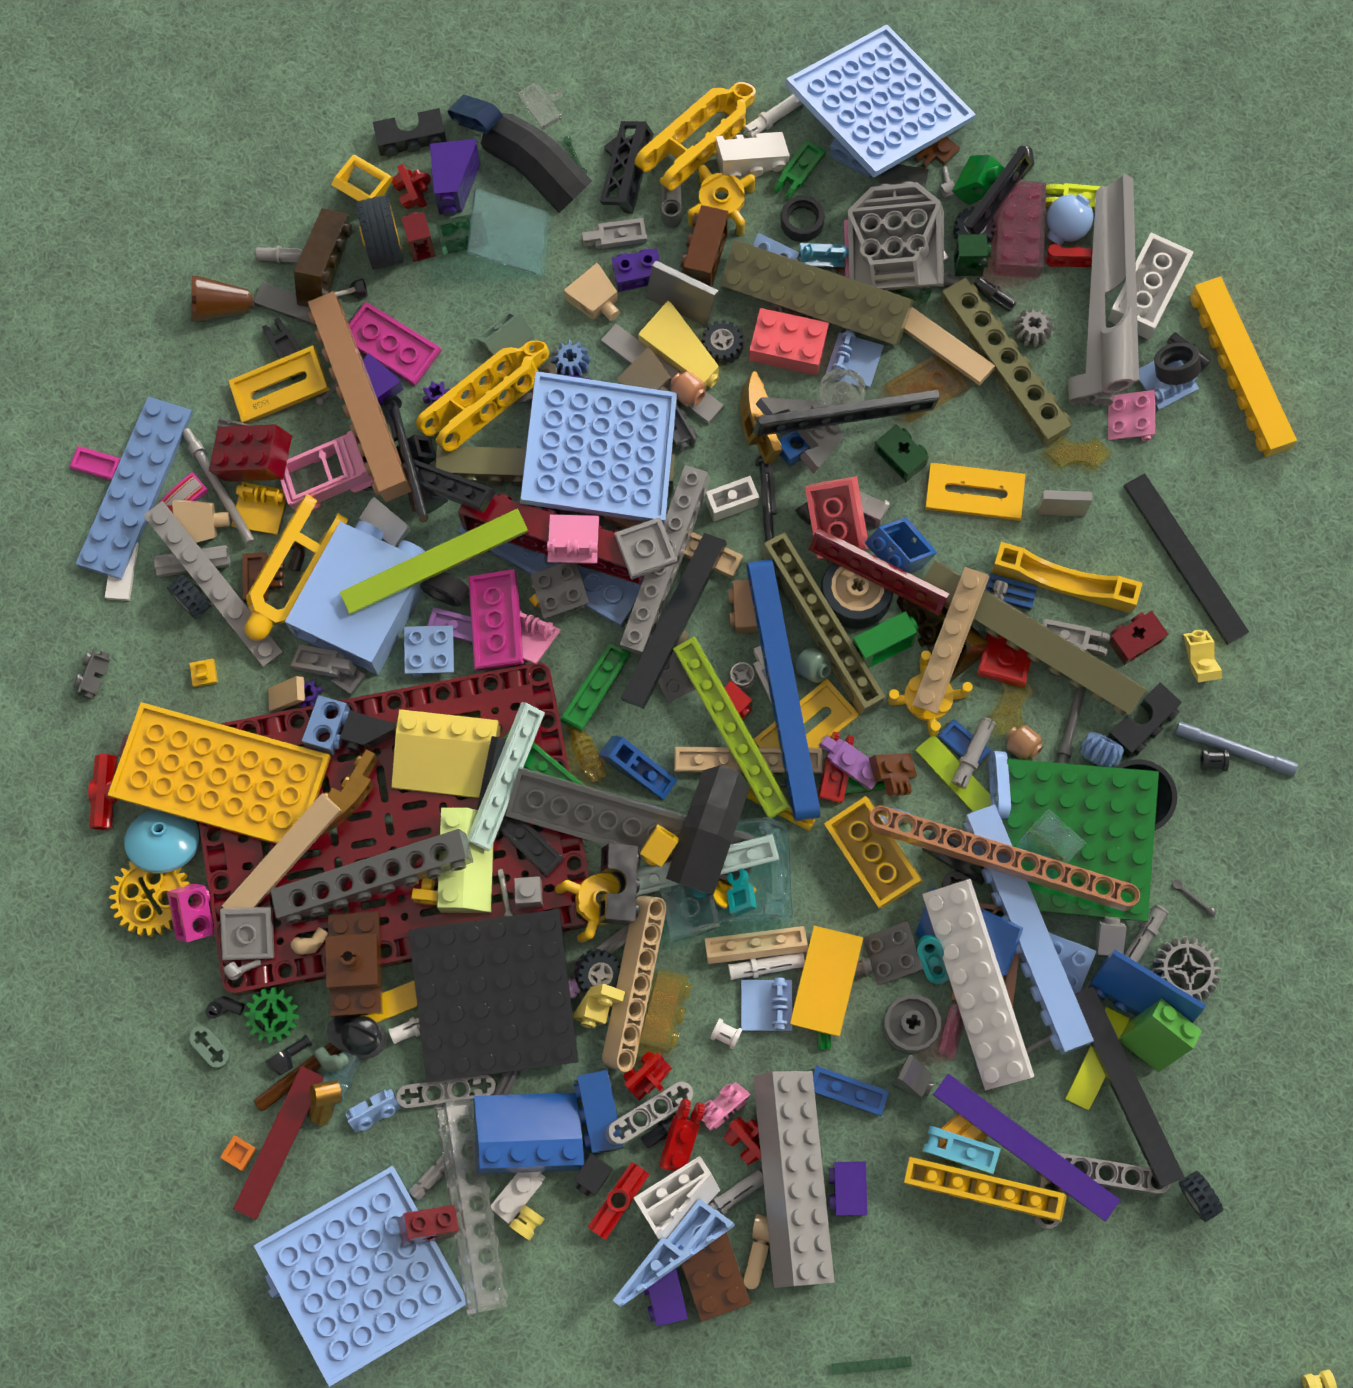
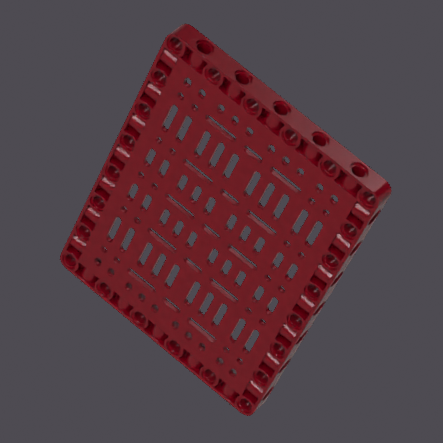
M541 662L339 700L340 702L347 703L349 709L353 712L395 724L398 722L399 709L454 716L480 712L481 716L479 718L498 720L499 725L502 726L499 737L502 738L511 730L518 710L512 711L510 709L511 706L521 704V702L528 703L545 712L533 742L570 772L549 667ZM538 673L546 675L545 679L540 682L534 681L533 678ZM494 682L498 684L497 688L493 691L485 689L488 683ZM441 692L450 693L449 697L445 700L437 699ZM400 701L401 705L398 709H390L392 702ZM315 705L220 724L246 732L249 729H256L255 734L297 746H305L302 739ZM494 708L499 709V713L493 714L492 710ZM330 711L327 715V718H336L338 715V711ZM546 719H551L555 722L550 728H544L542 723ZM297 720H305L302 727L294 728V723ZM330 733L321 734L319 742H326L330 738ZM395 737L369 750L372 753L376 749L381 750V753L376 755L378 761L368 777L373 782L374 787L369 793V798L363 801L351 814L371 812L372 816L352 822L346 819L337 826L339 844L336 847L332 846L330 831L319 836L306 852L321 850V855L298 860L278 882L276 888L305 879L288 881L286 877L291 873L324 868V872L336 869L335 860L337 858L342 859V864L345 866L358 860L388 852L393 847L398 849L440 835L441 804H446L447 808H470L477 810L479 798L458 800L457 796L419 791L401 793L400 789H392L393 747L395 746ZM342 744L340 749H336L334 755L329 754L331 758L324 777L329 778L330 789L334 788L341 792L342 781L346 776H351L355 769L354 763L356 760L338 762V758L354 753H362L363 755L365 750L360 749L359 752H355L345 748V744ZM378 767H383L389 796V800L386 803L381 800L377 776ZM321 785V788H320L318 797H319L321 794H324V792H323V786H322V785ZM420 801L427 802V806L424 808L408 811L402 809L405 804ZM387 814L392 815L394 834L392 836L387 835L385 816ZM199 822L223 987L235 996H242L261 992L264 988L271 990L272 987L282 988L326 979L325 941L317 952L304 955L295 953L291 948V942L297 935L315 932L318 927L323 930L328 929V917L295 924H287L281 921V925L276 927L274 923L279 919L276 918L275 909L272 908L274 958L259 959L261 965L244 972L241 975L242 984L237 988L232 987V980L225 974L224 967L232 962L241 967L258 959L222 960L220 909L224 908L222 905L264 859L262 840L249 836L247 842L240 843L239 838L246 835ZM528 823L532 828L534 826H537L535 824ZM545 827L541 832H538L565 859L548 877L541 874L540 870L526 857L524 860H519L516 847L506 837L503 836L502 839L493 842V853L505 851L506 856L493 859L492 878L499 877L498 870L503 869L504 875L511 877L510 881L505 883L507 894L512 893L514 895V898L509 900L510 910L514 915L560 909L563 932L587 927L588 921L577 917L576 894L569 891L558 894L555 889L553 892H544L545 886L553 885L556 887L565 880H570L580 885L585 879L590 877L582 838ZM432 829L430 835L415 838L407 837V834L411 831ZM220 831V839L218 841L212 842V834L214 832ZM370 839L376 840L374 846L352 849V844L355 842ZM269 842L270 850H272L276 844ZM423 858L416 862V868L422 866ZM573 860L581 862V867L576 871L568 868L569 863ZM245 864H253L252 869L243 870V866ZM525 871L529 873L528 877H540L542 881L543 907L518 909L515 902L514 878H523L521 875ZM438 878L433 879L435 881L434 889H438ZM223 879H228L227 887L223 890H218V883ZM421 879L418 884L406 887L402 885L396 887L392 893L371 895L372 898L367 901L358 902L355 900L349 902L347 907L350 908L348 913L379 912L380 919L389 918L388 924L380 926L381 950L385 947L392 948V954L388 958H381V968L412 962L409 929L504 917L506 913L504 901L491 904V913H442L421 917V911L437 908V905L414 903L412 900L413 888L421 889ZM352 881L346 884L347 891L351 889ZM500 883L492 885V897L502 895ZM328 888L326 892L322 893V899L328 896ZM270 893L257 907H272ZM405 896V901L399 902L398 898ZM305 897L299 900V907L305 903ZM386 900V905L366 910L361 908L362 904L366 902ZM333 908L327 909V910H330V911H331V915H333V914H348V913H343V912H342L343 908H342V909H333ZM403 914H408L406 921L401 919ZM280 938L284 939V943L282 945L277 944V941ZM287 966H291L292 974L287 978H282V970Z

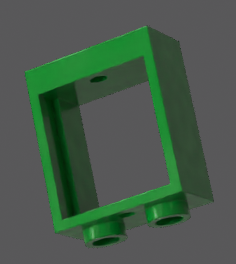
M905 611L855 636L852 643L869 669L912 647L916 639L918 626L914 618H909Z

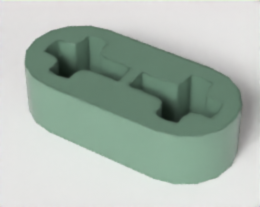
M203 1026L192 1030L189 1037L190 1043L205 1061L218 1069L227 1066L231 1055L210 1029ZM199 1032L202 1034L207 1032L208 1035L205 1038L210 1045L206 1047L201 1042L197 1044L198 1037L196 1035ZM212 1048L219 1053L224 1052L222 1055L224 1060L222 1062H213L215 1056L210 1051Z

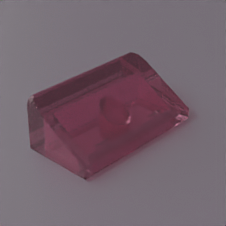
M952 1004L948 1008L937 1052L938 1056L951 1060L956 1059L964 1028L959 1006L956 1004Z

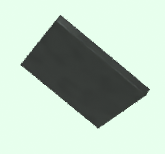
M897 164L881 173L879 185H895L909 181L917 182L926 189L929 169Z

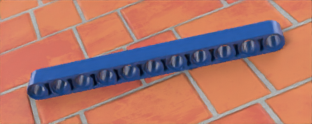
M771 559L747 563V576L794 821L820 818V806L773 562Z

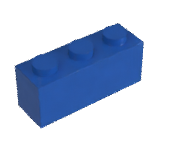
M608 1070L577 1076L578 1083H574L576 1098H582L583 1108L579 1109L581 1123H587L588 1134H584L587 1150L592 1149L593 1154L624 1148L623 1144H610L605 1136L607 1126L618 1119ZM615 1128L616 1131L613 1133V1136L621 1138L620 1129Z

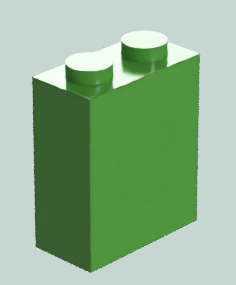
M1161 998L1127 1023L1119 1041L1159 1073L1191 1051L1202 1030Z

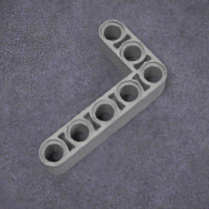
M1058 1153L1073 1165L1075 1162L1081 1163L1085 1168V1174L1101 1186L1152 1195L1164 1193L1170 1187V1185H1167L1159 1190L1155 1189L1151 1185L1153 1174L1150 1168ZM1103 1166L1107 1167L1111 1173L1108 1181L1102 1180L1099 1176V1169ZM1127 1171H1132L1136 1175V1183L1134 1185L1126 1182L1125 1173ZM1039 1174L1037 1187L1044 1189L1046 1184H1051L1055 1187L1056 1192L1063 1193L1061 1189ZM1034 1216L1035 1224L1044 1230L1052 1229L1059 1224L1057 1221H1052L1050 1225L1042 1222L1040 1217Z

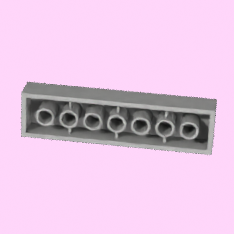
M773 1071L755 1075L753 1079L774 1288L835 1283L813 1072Z

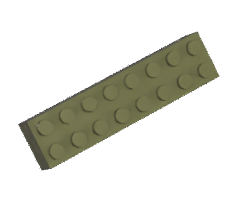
M734 240L720 282L721 286L894 345H899L914 302V300L737 240Z

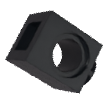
M591 1154L574 1178V1181L578 1183L576 1189L588 1197L591 1193L596 1196L612 1173L613 1168Z

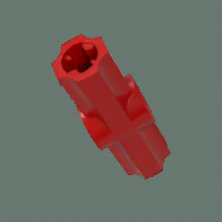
M95 755L93 781L90 782L88 788V798L91 803L90 829H112L114 803L118 799L109 797L108 793L117 770L118 757L116 755Z
M631 1162L613 1190L608 1194L607 1199L588 1225V1228L604 1240H607L650 1174ZM616 1194H623L626 1197V1203L621 1208H615L612 1205V1198Z

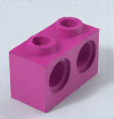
M191 884L167 891L176 940L190 942L214 935L213 917L209 908L210 894L204 885ZM193 895V902L189 905L188 899ZM197 919L198 925L193 929V922Z

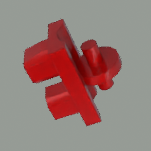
M404 164L397 167L399 173L393 177L391 182L399 192L404 188L408 191L399 196L402 206L406 209L416 205L421 208L427 206L422 192L428 191L427 185L431 182L429 174L421 173L419 169L413 173L412 170H407Z
M647 1051L641 1057L643 1066L637 1072L631 1069L623 1075L626 1082L624 1085L639 1101L654 1088L661 1093L664 1088L660 1082L672 1070L671 1066L658 1052L653 1054Z
M741 1117L733 1120L729 1124L730 1129L724 1135V1139L732 1147L740 1140L746 1144L747 1148L740 1156L747 1165L752 1164L758 1159L761 1160L758 1124L753 1119L746 1123Z

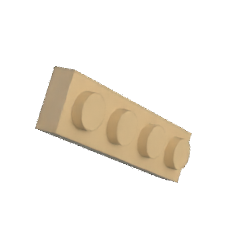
M804 926L705 938L708 964L808 952Z

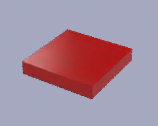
M987 632L986 640L989 644L981 655L977 676L1024 688L1031 664V659L1027 657L1028 652L1021 647L1019 650H1015L1006 644L1008 639L1001 635L996 638Z

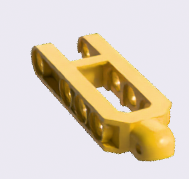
M744 82L734 84L729 90L712 88L643 147L635 158V165L642 171L649 172L669 154L673 155L677 159L665 172L663 178H660V184L670 191L676 189L698 170L701 165L716 154V136H723L724 140H731L743 130V127L746 125V109L752 105L756 97L755 88ZM717 112H725L729 115L726 119L723 118L721 124L713 131L707 132L705 137L695 146L692 145L687 149L681 145L682 142Z
M529 341L519 349L513 347L501 349L425 409L416 420L417 429L426 436H433L439 432L436 443L445 451L457 449L534 387L536 371L538 372L537 368L549 358L547 345L542 341ZM504 361L503 368L497 371V366ZM486 376V381L479 385L480 379ZM524 376L523 383L517 386L519 378ZM469 390L467 397L461 399L462 393ZM507 390L506 396L499 400L500 394ZM489 404L487 412L481 414L483 407ZM433 418L432 424L425 428L426 422ZM453 433L452 439L445 443L446 437Z
M308 494L300 502L246 596L251 614L245 623L244 631L251 640L261 641L267 637L274 625L285 623L340 522L346 524L348 518L337 513L335 520L324 533L319 544L300 533L317 502L316 499ZM295 541L313 552L312 560L306 570L300 575L301 579L298 585L288 596L289 600L283 609L277 610L265 603L263 595Z

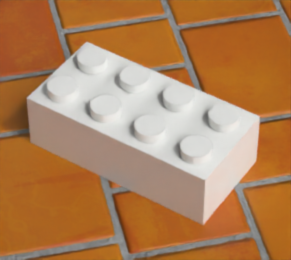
M1150 233L1136 260L1138 335L1148 340L1151 339L1193 254V251L1153 233ZM1126 282L1107 320L1115 325L1123 318L1127 309Z

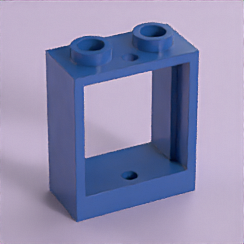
M907 517L878 527L865 542L877 558L907 573L922 569L937 553Z

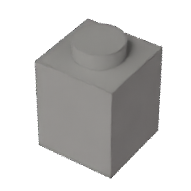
M540 877L514 878L517 908L543 907L542 881Z
M1105 916V919H1098L1095 938L1097 954L1110 955L1115 949L1124 954L1127 927L1123 921H1120V918Z

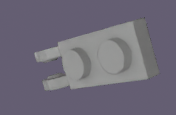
M1043 619L1042 624L1090 654L1106 656V648L1089 644L1091 638L1099 642H1109L1111 637L1109 634L1092 630L1090 627Z

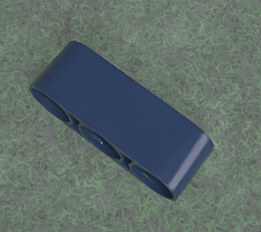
M462 95L447 110L450 118L453 120L455 118L459 121L460 126L487 134L503 118L500 110L492 103L468 95Z

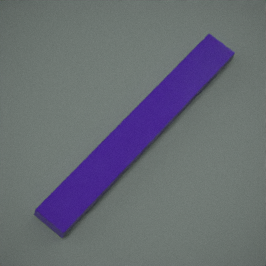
M950 1074L946 1075L934 1092V1097L1104 1222L1107 1221L1120 1202L1118 1197Z

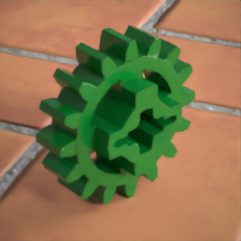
M272 987L270 993H268L267 989L264 988L261 990L262 996L257 993L252 995L255 1002H247L246 1005L251 1010L244 1013V1016L250 1017L245 1026L252 1025L253 1029L250 1034L253 1035L258 1032L259 1041L267 1037L268 1043H272L274 1037H276L280 1042L283 1041V1033L288 1037L292 1035L290 1027H298L294 1019L300 1018L301 1014L295 1013L294 1010L299 1007V1004L293 1005L291 1003L294 999L293 995L288 998L285 997V989L277 993V988ZM268 999L265 1008L257 1009L263 1000ZM279 1001H282L288 1010H284L280 1006ZM272 1009L273 1013L278 1014V1017L273 1019V1021H271L270 1016H267V1013ZM257 1020H260L265 1025V1029L258 1024ZM281 1021H288L283 1029L277 1031L278 1024Z

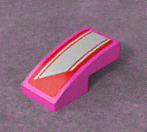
M192 472L172 488L160 502L163 501L173 513L172 501H197L206 495L208 490Z

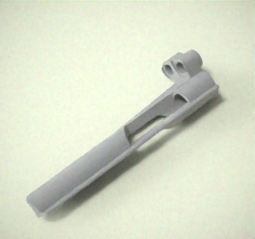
M1125 173L1108 186H1101L1096 191L1086 373L1068 379V403L1070 405L1080 403V406L1092 403L1095 406H1099V404L1109 406L1113 404L1115 392L1122 391L1130 387L1133 382L1139 381L1133 178ZM1126 280V312L1115 326L1107 328L1105 295L1116 289Z

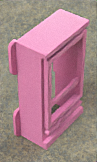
M348 431L346 435L287 460L284 479L280 481L288 505L295 511L306 494L317 500L312 510L314 511L319 509L321 502L350 489L356 493L372 486L371 483L374 482L373 475L369 476L366 471L364 459L357 447V443H360L358 437H354L352 431ZM337 453L344 475L332 479L326 459ZM322 461L329 481L296 495L289 473L312 463Z

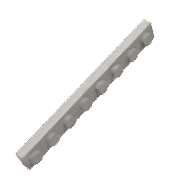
M162 501L143 515L144 518L260 664L265 667L280 656L283 652L269 634L261 641H254L246 636L244 626L251 614L250 610L166 504Z

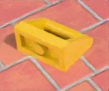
M352 155L335 176L331 185L357 201L384 196L393 177L360 157ZM355 166L381 180L371 195L348 182Z

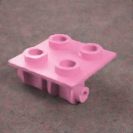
M1155 390L1114 395L1113 404L1108 406V440L1141 437L1142 441H1150L1151 437L1155 435Z
M550 515L549 542L547 543L548 562L597 563L599 516Z
M520 610L523 659L537 664L561 629L554 627L551 622L542 621L538 617L534 619L533 615L527 616V614L522 613Z
M738 1083L727 1084L721 1089V1095L714 1101L709 1100L704 1104L705 1111L702 1121L710 1131L714 1128L715 1130L718 1129L725 1122L724 1117L728 1120V1113L731 1112L734 1115V1108L738 1111L747 1104L746 1100L749 1099L751 1094Z

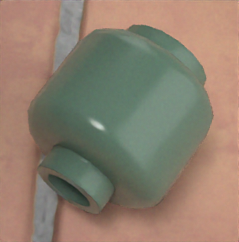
M815 648L805 649L796 658L797 673L811 682L820 683L831 672L832 664L829 656Z

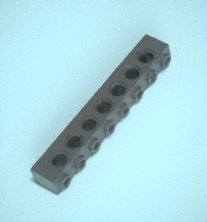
M456 829L271 889L276 918L287 924H295L300 922L301 918L309 915L311 917L323 915L327 909H342L347 907L349 902L355 900L358 902L367 901L372 898L371 895L377 893L388 894L394 892L396 887L402 885L406 887L418 884L419 880L427 877L428 879L441 877L443 875L442 872L463 870L467 864L474 863L467 834L460 829ZM447 850L446 858L439 861L441 852ZM423 858L422 866L416 869V862ZM399 865V873L396 876H392L393 869ZM376 873L375 881L369 884V877ZM352 881L351 889L346 891V884ZM328 888V896L322 899L323 891ZM305 896V903L299 907V900Z

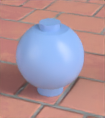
M1078 194V196L1064 195L1056 199L1047 212L1046 221L1050 229L1047 237L1060 246L1065 241L1073 242L1083 238L1090 231L1093 224V211L1088 205L1090 201L1081 194Z

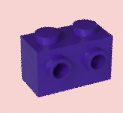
M643 249L633 254L622 253L612 258V268L618 292L648 286L652 265L655 261L660 262L657 249Z
M866 1161L834 1162L833 1168H829V1184H834V1195H829L830 1211H835V1216H867Z
M676 1268L644 1290V1295H650L652 1303L651 1306L647 1307L650 1321H656L657 1326L688 1319Z

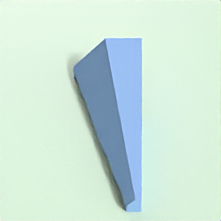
M699 1198L667 1239L661 1238L613 1301L618 1306H623L733 1228L735 1224Z

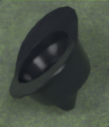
M360 1015L334 1017L327 1027V1037L330 1043L336 1048L364 1059L374 1058L385 1048L387 1041L386 1033L382 1026L372 1018Z

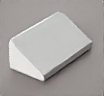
M375 497L371 499L359 518L361 521L368 522L379 528L384 533L383 539L395 547L410 532L409 526Z

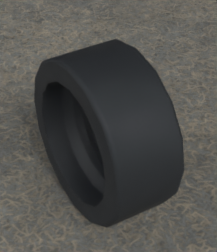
M807 195L795 196L789 199L781 211V228L784 234L797 242H809L815 239L822 232L824 226V209L819 201ZM798 208L809 209L816 215V222L808 229L796 228L789 222L790 213Z
M1179 342L1164 346L1154 357L1156 377L1168 385H1180L1190 382L1201 371L1199 351L1195 346L1188 343ZM1174 361H1188L1187 364L1178 367L1167 366Z
M445 571L420 584V588L432 598L456 607L461 606L469 589L462 580Z

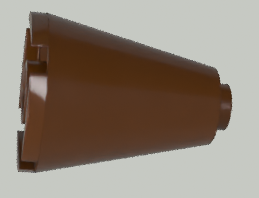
M198 275L192 276L191 322L248 313L249 308H253V294H249V289Z

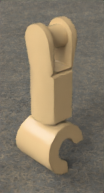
M756 1214L752 1238L757 1241H753L744 1276V1284L748 1289H755L759 1285L769 1245L766 1244L770 1243L767 1217Z

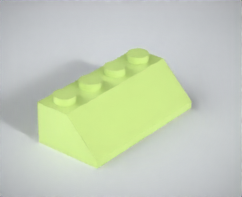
M441 808L440 835L460 829L468 837L478 810L470 808ZM469 843L474 863L467 864L466 868L460 871L449 870L442 872L443 875L438 878L437 908L441 913H491L493 845L491 850L487 851ZM447 850L441 852L439 861L446 858Z

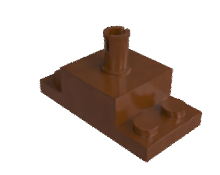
M363 912L328 915V936L325 937L326 987L330 990V1016L383 1014L380 913Z

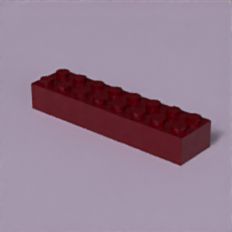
M505 494L495 495L484 513L461 504L458 514L462 528L466 530H473L518 508L529 532L507 543L548 556L547 543L549 542L550 515H557V512L548 508L541 510L533 505L520 504ZM599 525L597 563L577 564L587 569L642 585L645 575L632 580L630 578L614 533L619 531L613 530V532L604 530Z

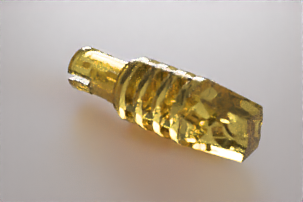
M565 724L573 739L571 746L589 780L596 782L605 777L603 763L592 737L586 734L585 730L581 733Z

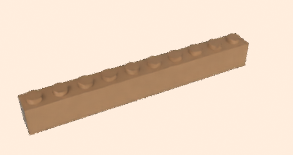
M334 291L309 301L308 304L311 311L308 312V316L313 326L317 325L318 330H315L316 337L320 344H324L325 348L321 350L327 362L330 361L332 365L328 369L333 380H337L339 384L335 388L340 399L345 400L346 404L342 405L347 418L352 419L353 423L350 424V428L354 437H358L360 443H357V447L361 456H366L367 462L364 463L368 475H373L374 482L371 485L377 496L381 495L385 502H388L411 492L407 475L341 302Z

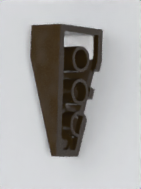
M899 596L896 602L902 613L906 611L908 617H913L917 623L918 632L921 636L918 639L920 646L926 645L932 654L948 609L943 607L938 616ZM972 626L969 629L950 682L973 665L989 644Z

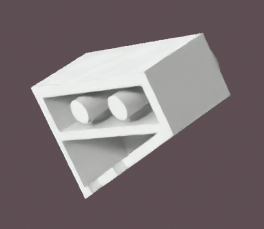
M782 132L755 134V138L745 139L743 135H736L735 139L724 140L723 136H716V161L719 171L723 175H733L739 180L749 174L758 177L767 171H782L789 163L790 156Z
M699 1156L635 1196L634 1200L660 1241L662 1237L667 1239L699 1198L708 1204L720 1189L706 1164Z

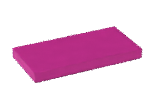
M366 301L349 323L360 353L365 356L370 353L389 371L413 386L418 384L442 351L441 347Z
M511 569L469 576L475 670L481 671L524 664L517 571Z

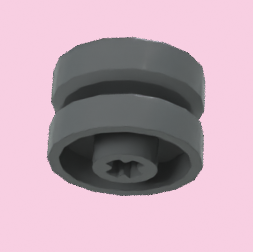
M905 995L896 999L889 1006L883 1019V1033L886 1041L893 1049L903 1054H918L927 1050L937 1039L941 1030V1017L937 1007L929 999L920 995ZM907 1022H914L915 1028L913 1030L909 1029V1024H906Z

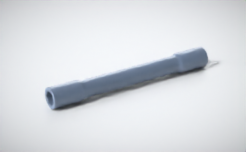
M1179 721L1174 734L1222 751L1228 750L1233 755L1267 766L1274 771L1291 777L1295 775L1298 767L1296 762L1236 743L1182 721Z

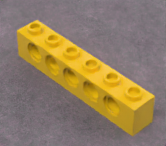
M909 1157L904 1183L908 1186L1061 1223L1067 1198L1064 1193Z

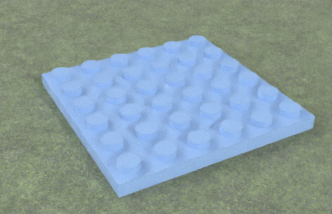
M888 25L877 29L788 77L785 82V86L873 178L972 122L976 115Z
M536 371L520 504L643 522L660 517L664 524L677 393Z
M393 1166L254 1245L329 1388L469 1304L435 1241L402 1246L398 1219L403 1213L418 1210Z

